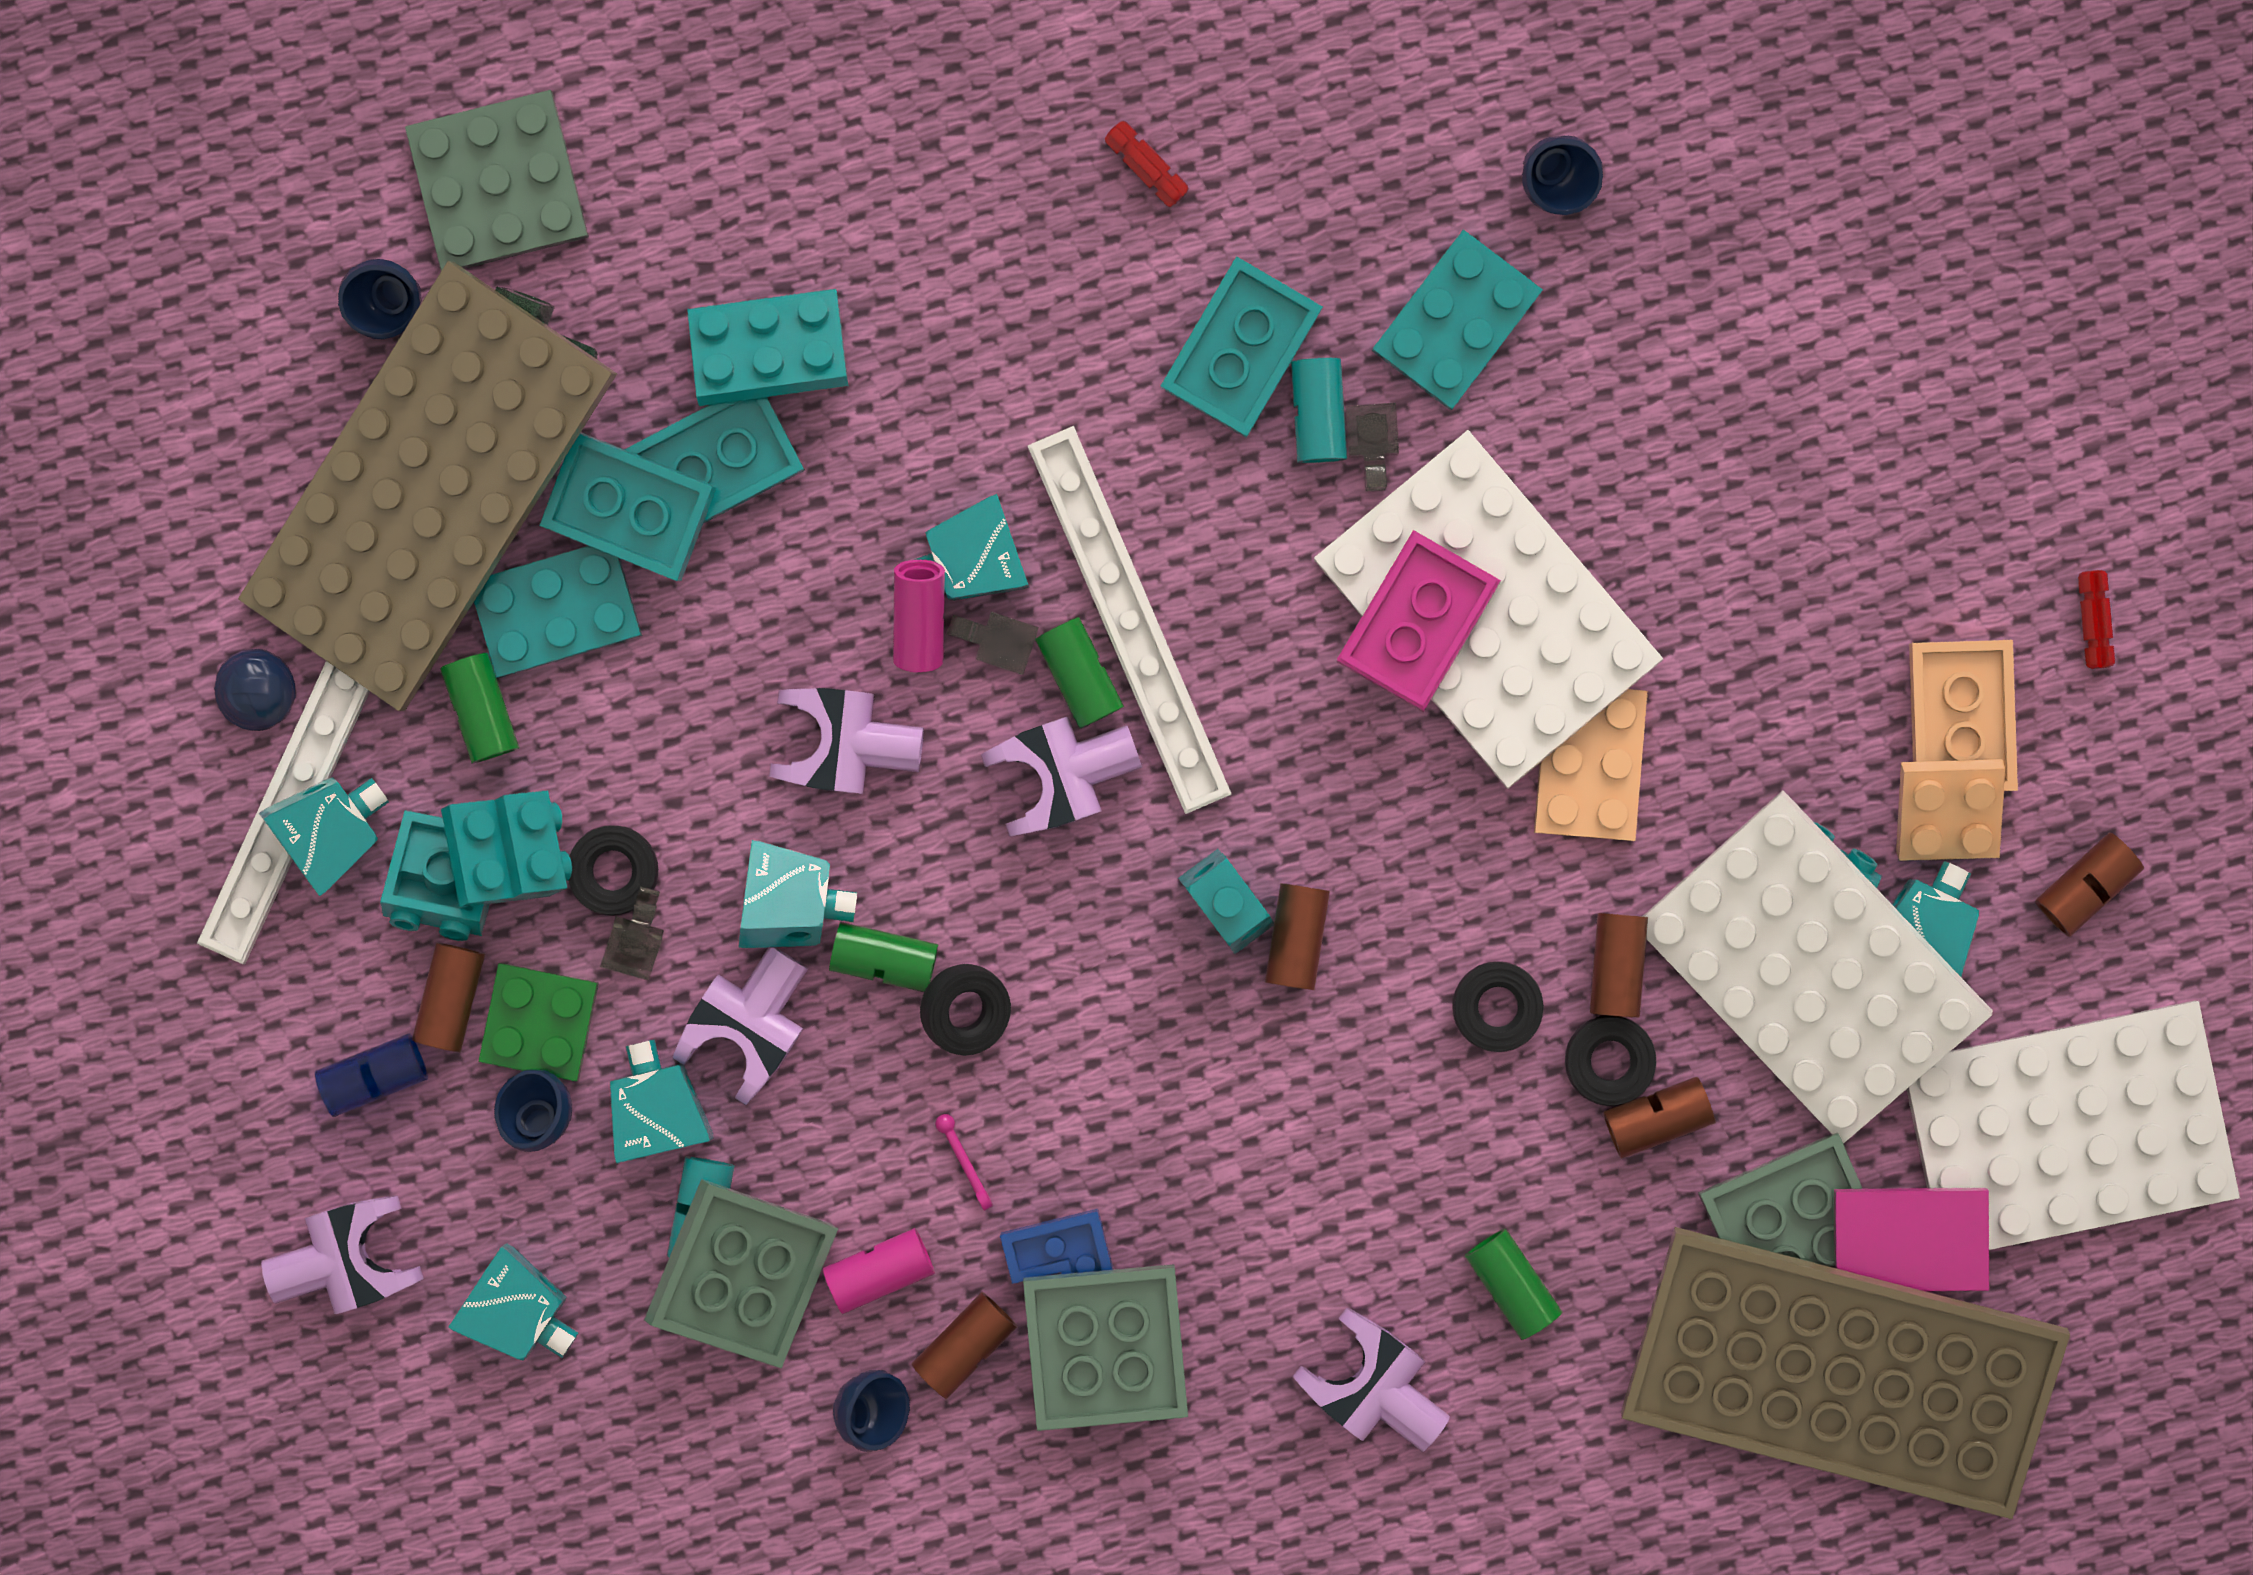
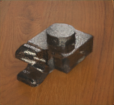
M1396 403L1346 406L1348 458L1363 457L1365 492L1385 491V488H1387L1384 456L1399 454Z
M994 612L990 613L987 625L953 615L946 635L980 645L975 660L1023 675L1039 627Z
M640 886L631 919L628 920L615 916L600 967L649 981L664 932L663 929L651 926L660 891Z

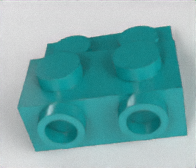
M548 790L503 795L495 800L449 804L441 809L460 907L550 897L567 889L566 881L571 877L572 863L568 853L560 851L556 832H559L562 827V812L557 803L550 802Z
M405 810L380 901L383 916L390 918L389 923L392 926L406 931H417L420 924L439 927L440 935L455 941H466L469 939L470 934L482 936L490 904L467 907L459 906L443 818Z

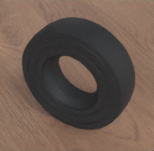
M610 825L593 829L578 840L569 857L572 863V874L568 880L570 888L577 900L595 913L607 916L630 913L642 906L656 887L659 870L656 854L649 842L641 834L630 828ZM607 851L623 853L632 865L630 881L619 890L604 889L597 883L594 877L593 868L595 861L601 854Z
M1488 962L1473 968L1462 978L1454 993L1452 1009L1459 1031L1470 1043L1486 1051L1507 1052L1519 1048L1534 1036L1542 1021L1544 1004L1540 988L1528 972L1507 962ZM1494 987H1503L1511 991L1518 1005L1514 1019L1509 1024L1501 1027L1487 1024L1481 1018L1478 1010L1479 1000L1483 993Z
M959 964L940 972L927 986L920 1005V1018L928 1037L941 1049L962 1056L981 1053L994 1045L1006 1030L1011 1014L1010 997L1002 981L989 970L972 964ZM965 992L977 993L982 1001V1011L979 1018L967 1027L953 1026L949 1019V1009L953 1000Z
M1606 1015L1587 1021L1575 1031L1567 1045L1565 1067L1571 1084L1584 1098L1599 1105L1619 1106L1637 1099L1649 1087L1656 1070V1052L1649 1035L1637 1023L1624 1017ZM1606 1041L1621 1043L1630 1055V1066L1627 1072L1616 1080L1600 1078L1596 1075L1591 1065L1593 1051L1598 1045Z

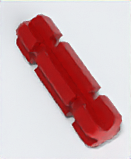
M1126 121L1119 122L1108 132L1105 137V143L1117 155L1120 152L1125 155L1122 161L1149 189L1154 186L1158 190L1155 195L1166 206L1172 207L1177 204L1188 192V185L1177 173L1172 176L1168 172L1171 167L1144 139L1139 142L1135 138L1138 133Z
M2103 570L2085 571L2079 574L2078 581L2079 593H2084V600L2080 601L2084 641H2088L2089 648H2084L2086 666L2091 669L2109 668L2115 664L2114 646H2109V639L2113 638L2110 598H2105V591H2109L2108 574Z

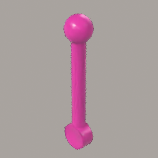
M949 1114L940 1115L935 1122L936 1129L946 1135L983 1210L985 1211L993 1207L986 1190L954 1131V1118Z

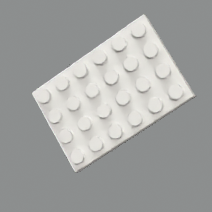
M1469 430L1314 557V561L1361 616H1363L1413 530L1501 580L1432 700L1507 789L1513 786L1663 660L1662 656Z
M1783 790L1642 916L1648 917L1646 939L1832 1135L1839 1133L1843 1144L1992 1016L1993 1010Z
M2190 1001L1952 1050L1907 1088L1927 1188H1987L1989 1190V1250L2240 1198L2199 1001Z

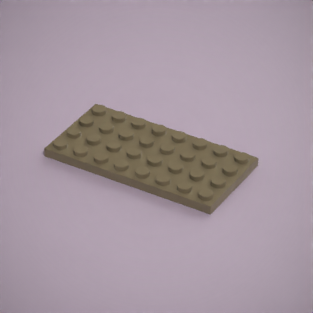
M447 261L238 600L396 710L405 711L610 387L617 373L455 262Z
M1675 1227L1622 1406L1621 1416L1622 1419L2013 1519L2070 1333L2068 1328Z

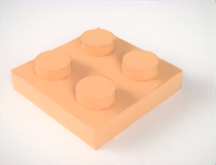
M2002 759L1901 762L1896 853L1899 861L2000 858L2005 766Z

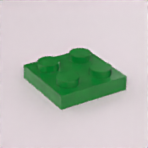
M498 963L478 1062L522 1071L528 1069L546 1070L557 1078L579 1081L599 982Z

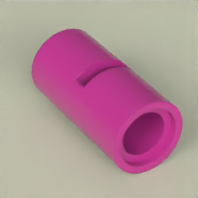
M909 560L898 564L894 568L893 662L898 668L905 671L929 672L938 669L943 664L945 569L936 562Z
M916 1228L874 1245V1250L869 1253L863 1250L823 1268L827 1285L842 1314L935 1274L931 1259Z

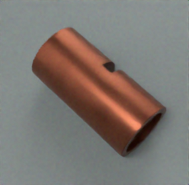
M2109 832L2042 893L2035 902L2039 909L2062 933L2071 937L2144 870V866L2121 839Z
M1280 883L1265 983L1315 990L1330 894L1329 890Z
M1598 913L1590 1001L1591 1014L1640 1017L1648 917Z
M436 942L412 1041L434 1048L461 1052L485 958L484 953Z
M1698 1076L1603 1112L1606 1126L1621 1159L1716 1123L1711 1104Z
M981 1292L911 1365L930 1387L943 1398L948 1399L979 1367L978 1363L982 1359L986 1360L1018 1326L987 1294Z

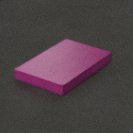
M1413 530L1338 656L1337 662L1420 711L1425 712L1501 580Z
M1987 1188L1834 1189L1835 1268L1922 1291H1989V1190Z

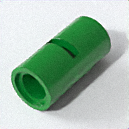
M1080 617L1059 625L1035 638L1079 729L1124 707L1105 667H1102L1098 660L1100 657Z
M488 653L473 655L442 666L440 671L453 710L457 713L459 719L457 722L471 764L486 761L519 749L520 747Z
M840 922L834 941L829 971L872 981L876 977L883 979L885 984L925 992L931 982L939 944Z
M1506 1228L1492 1234L1465 1254L1464 1257L1521 1340L1527 1339L1541 1331L1563 1313Z

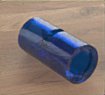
M410 1033L315 1070L316 1084L330 1115L336 1117L428 1080L426 1065L417 1043L412 1041L413 1036Z

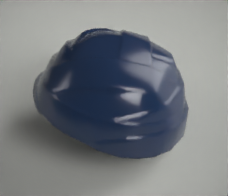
M1575 136L1547 137L1535 144L1524 158L1522 173L1524 191L1534 205L1546 212L1558 215L1578 213L1587 208L1597 198L1602 188L1603 165L1600 157L1589 144Z
M369 259L351 268L342 279L338 292V306L342 317L352 329L371 339H388L403 333L422 301L421 288L413 276L399 264L385 259Z
M248 649L239 651L231 655L221 665L216 675L214 691L218 708L228 721L242 729L263 731L274 727L287 717L296 698L295 681L289 667L280 657L267 650Z
M528 1069L521 1071L507 1080L496 1098L494 1118L501 1137L515 1149L524 1152L539 1151L554 1144L565 1133L571 1121L573 1109L571 1096L567 1087L554 1074L546 1070Z
M869 1370L853 1377L840 1388L833 1404V1418L837 1432L846 1443L863 1452L882 1450L893 1444L903 1433L910 1411V1399L906 1387L900 1379L885 1370Z

